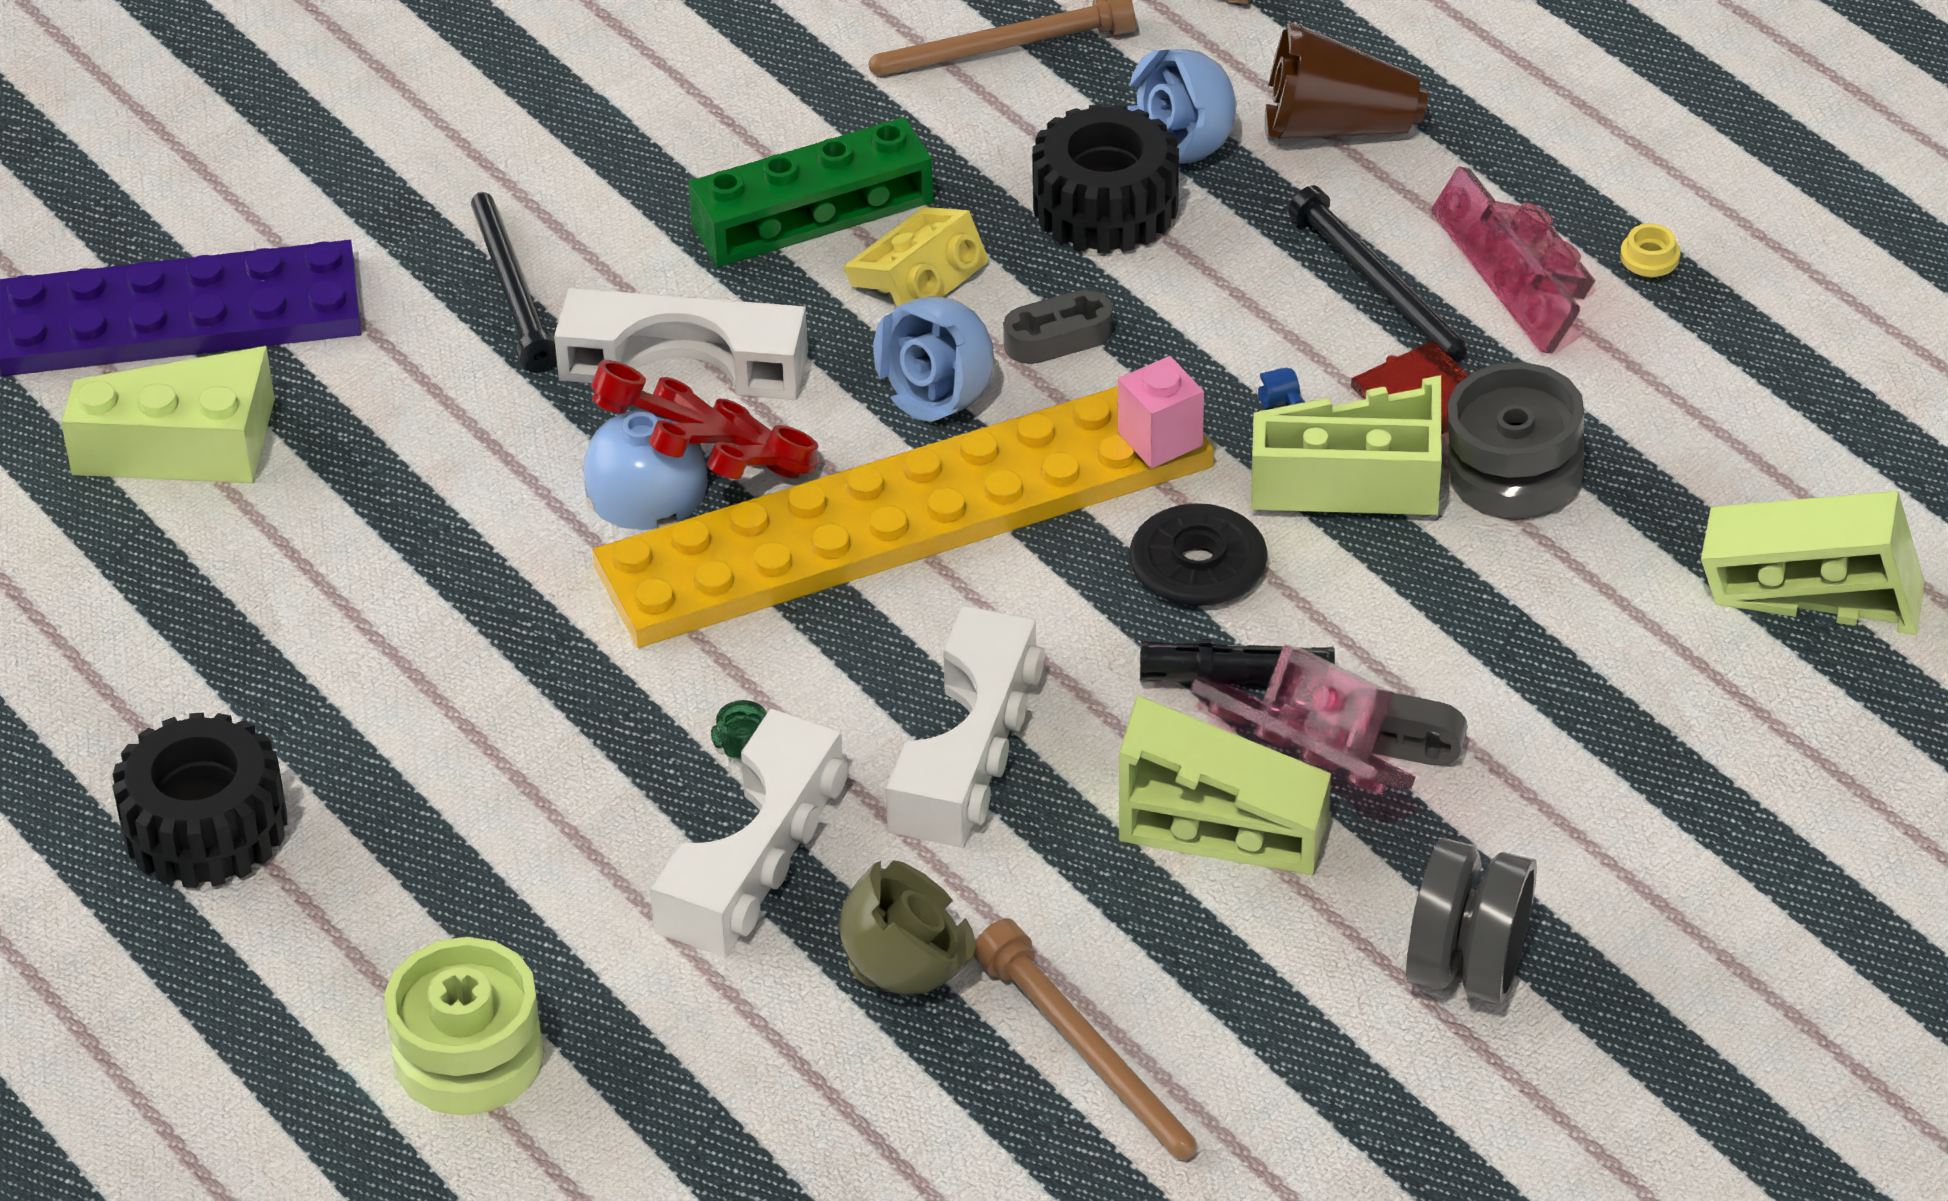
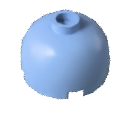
M1187 49L1153 50L1140 60L1130 82V87H1139L1137 105L1128 106V110H1143L1149 113V119H1160L1167 125V132H1173L1177 139L1179 164L1203 160L1220 148L1232 130L1237 107L1232 83L1223 67L1200 51Z
M938 296L922 297L895 307L896 309L893 313L881 319L877 325L873 342L875 368L879 379L888 377L892 387L897 392L896 395L890 397L899 409L912 418L933 422L961 411L973 404L987 387L995 363L993 343L985 324L975 311L963 303L951 298Z
M644 409L627 411L624 414L608 419L591 438L584 457L583 475L587 497L593 501L594 511L601 519L619 527L639 530L658 528L657 519L667 518L674 514L677 515V522L690 516L703 502L708 486L707 468L701 445L688 444L683 457H670L652 448L649 444V439L658 420L678 422Z

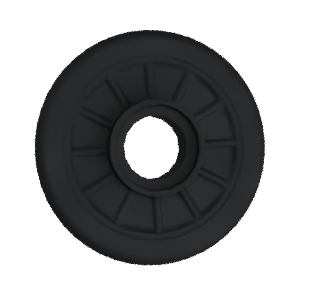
M1201 503L1170 507L1151 516L1134 534L1129 551L1130 563L1134 574L1147 589L1166 600L1195 606L1223 603L1247 592L1262 576L1268 555L1262 534L1246 517L1225 507ZM1191 548H1205L1213 552L1214 555L1206 560L1195 561L1188 559L1182 553Z

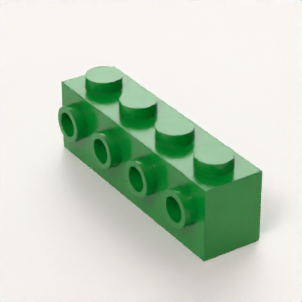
M905 117L883 122L869 128L829 138L815 144L775 154L761 160L688 181L691 226L716 267H722L933 203L932 158Z

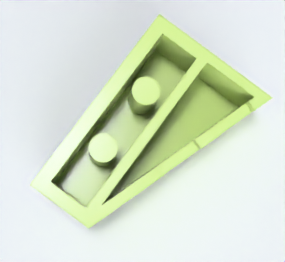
M266 346L73 380L61 420L71 474L80 476L253 483L275 401Z
M1899 491L1711 507L1701 561L1716 605L1796 617L1797 608L1838 614L1836 623L1857 626V619L1860 617L1898 623V633L1917 635L1925 581Z
M1137 695L1119 751V842L1314 875L1329 820L1331 773Z

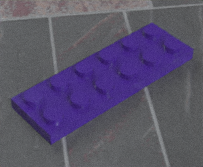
M351 239L332 242L322 241L314 244L279 248H261L253 251L217 255H200L191 258L155 262L146 261L93 269L83 268L76 271L22 275L14 278L0 279L1 376L361 335Z

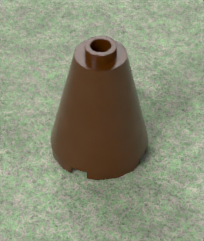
M1288 23V30L1283 29L1275 52L1269 86L1273 87L1272 99L1273 102L1277 103V106L1266 104V136L1281 139L1408 133L1413 122L1422 123L1427 107L1428 90L1420 88L1419 76L1300 24Z

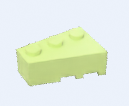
M1441 375L1422 379V388L1388 395V391L1384 386L1366 390V399L1334 406H1332L1329 398L1254 412L1251 510L1438 515L1442 463Z

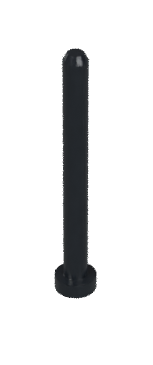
M1316 185L1307 186L1300 190L1289 205L1288 212L1290 217L1301 227L1313 226L1448 359H1462L1467 353L1466 342L1329 210V196Z
M478 192L471 200V207L521 337L516 348L518 358L522 367L527 371L536 373L547 371L557 364L554 335L542 328L493 197L486 192Z

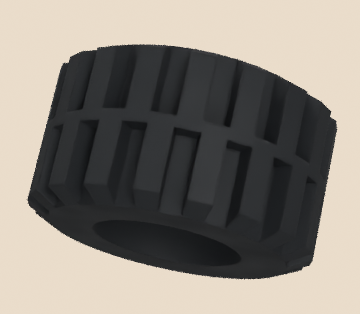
M1102 104L1089 105V109L1085 110L1075 108L1066 111V117L1064 118L1055 117L1047 123V129L1040 130L1037 134L1035 145L1032 148L1034 216L1038 217V224L1045 232H1052V238L1061 244L1073 243V248L1081 251L1090 248L1097 249V253H1110V250L1120 249L1122 252L1134 250L1136 244L1147 245L1155 241L1156 233L1165 234L1171 227V219H1176L1178 213L1179 148H1177V139L1174 133L1167 132V125L1160 119H1149L1148 112L1140 109L1135 111L1127 110V106L1114 104L1113 107H1102Z
M204 712L189 713V719L177 721L176 717L163 720V727L157 730L147 728L138 734L139 743L128 744L121 752L122 762L115 764L112 774L114 780L112 787L125 849L130 858H135L136 865L145 874L155 872L157 881L168 885L175 880H180L185 888H197L199 882H211L212 887L226 884L225 878L236 875L241 879L252 873L251 865L254 863L264 865L273 856L271 847L281 845L285 836L283 826L287 825L288 814L276 751L272 750L271 741L264 733L256 734L255 725L245 720L232 723L231 715L217 713L214 718H205Z

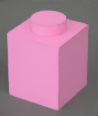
M1171 356L1118 378V433L1150 468H1154L1203 446L1204 391Z

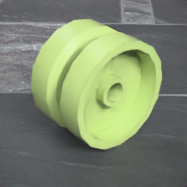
M473 937L440 940L411 953L393 971L384 993L386 1017L392 1044L396 1078L411 1099L432 1111L460 1116L491 1112L517 1099L536 1080L544 1055L535 984L532 971L518 953L491 940Z

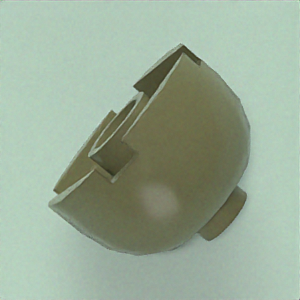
M895 860L886 869L881 868V861L876 862L862 875L847 895L838 923L843 949L848 957V966L854 976L869 987H879L886 992L907 996H916L941 987L956 976L973 958L976 949L973 930L966 918L957 926L953 918L945 910L953 899L942 887L923 872L904 862Z

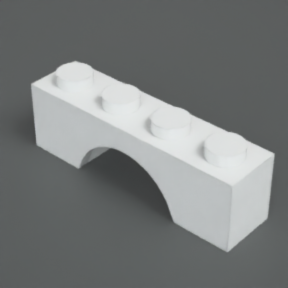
M568 288L554 335L559 381L592 383L599 363L602 360L617 361L637 369L652 361L683 357L702 360L722 370L732 381L737 395L797 400L808 353L805 306Z
M961 605L943 649L945 694L962 704L970 714L957 727L942 735L928 739L905 741L886 786L888 833L964 848L973 823L982 825L986 818L991 794L990 786L988 785L992 776L1001 777L1005 770L1009 752V740L1007 737L1010 730L1019 731L1021 729L1027 707V694L1025 692L1028 684L1037 686L1040 681L1044 667L1045 649L1036 646L1035 619Z
M770 708L741 752L744 796L760 810L759 814L749 825L729 837L711 842L679 844L650 888L654 933L724 958L727 957L740 935L747 936L750 934L757 922L760 904L771 888L778 889L782 885L793 853L800 843L806 844L811 840L824 805L829 798H837L844 788L848 776V762L844 761L842 756L841 731Z

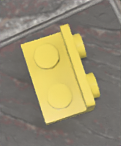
M922 207L845 264L843 268L851 287L878 289L881 293L890 292L897 307L922 297H944L986 265L988 256L969 210Z

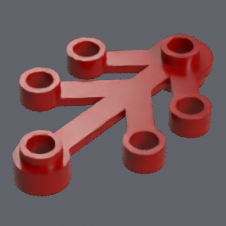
M602 360L599 363L591 383V388L595 391L592 400L598 406L618 414L626 413L629 406H636L678 422L674 423L667 420H658L649 439V444L656 451L664 455L680 458L683 457L688 444L715 443L707 461V466L713 472L735 480L741 479L747 465H766L774 473L791 479L798 478L800 474L814 473L818 465V459L815 456L819 447L818 443L811 436L798 429L776 425L771 431L751 416L745 407L728 399H717L712 408L696 396L689 386L673 378H659L652 395L642 391L646 379L636 369L613 360Z

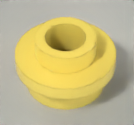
M1647 223L1638 225L1630 231L1628 237L1621 245L1620 258L1628 270L1640 276L1652 278L1672 272L1679 264L1681 251L1676 242L1675 235L1670 229L1659 224Z

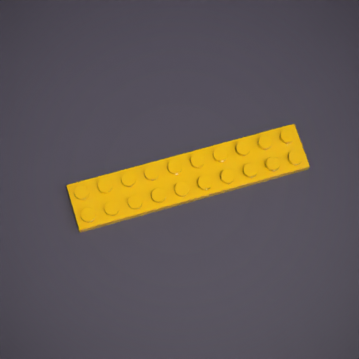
M1117 386L592 548L593 563L636 647L641 648L1212 468L1214 466V449L1203 434V446L1154 468H1150L1118 433Z

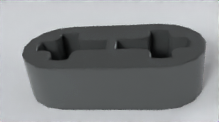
M1080 290L1011 310L1005 316L1003 322V346L1005 353L1011 359L1020 363L1034 364L1097 347L1111 337L1113 331L1112 303L1102 293L1092 290Z
M1363 689L1353 693L1348 699L1340 724L1342 737L1348 744L1358 750L1439 766L1450 764L1459 757L1468 729L1466 718L1451 705L1377 689Z

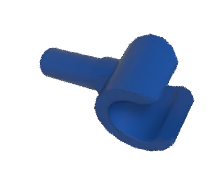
M1280 368L1260 373V379L1264 385L1258 388V395L1265 409L1284 404L1289 406L1305 402L1300 396L1299 381L1293 369Z

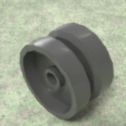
M1527 362L1499 363L1471 373L1455 386L1447 402L1450 484L1463 502L1482 513L1504 518L1536 517L1558 509L1576 495L1584 478V407L1582 394L1568 377L1550 367Z
M1441 838L1432 851L1414 908L1407 952V983L1442 991L1454 981L1463 959L1462 981L1467 997L1502 1005L1506 1002L1511 991L1525 944L1536 887V859L1500 852L1490 861L1480 883L1482 865L1477 846Z

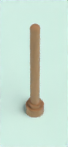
M1093 0L1092 6L878 53L870 58L868 65L874 75L884 76L1096 28L1099 33L1109 31L1111 36L1121 35L1136 30L1132 0Z
M1009 918L998 920L988 926L975 941L976 949L973 957L992 977H1001L1005 981L1013 980L1175 1158L1180 1160L1191 1158L1197 1150V1142L1193 1135L1033 962L1035 955L1031 950L1032 941L1014 920Z

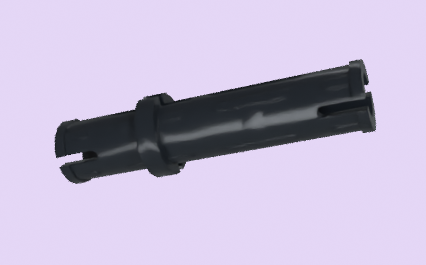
M1199 638L1198 643H1163L1141 640L1140 682L1197 683V689H1210L1211 684L1310 686L1333 689L1334 647L1305 648L1212 644V638Z

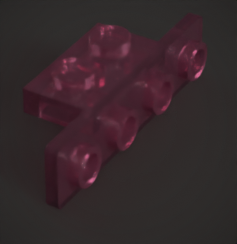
M1457 167L1434 203L1432 214L1538 350L1543 353L1552 354L1580 312V306L1573 298L1584 299L1596 280L1580 262L1581 254L1579 251L1564 241L1551 226L1553 220L1546 211L1531 203H1523L1519 206L1495 201L1470 168Z
M1285 644L1263 701L1236 687L1194 678L1190 691L1211 701L1208 712L1238 724H1244L1245 720L1248 719L1256 723L1253 731L1254 735L1285 747H1290L1291 742L1302 746L1299 757L1326 769L1337 770L1338 765L1350 770L1346 780L1360 788L1379 794H1384L1387 785L1412 789L1416 776L1371 754L1392 700L1393 692L1302 648Z

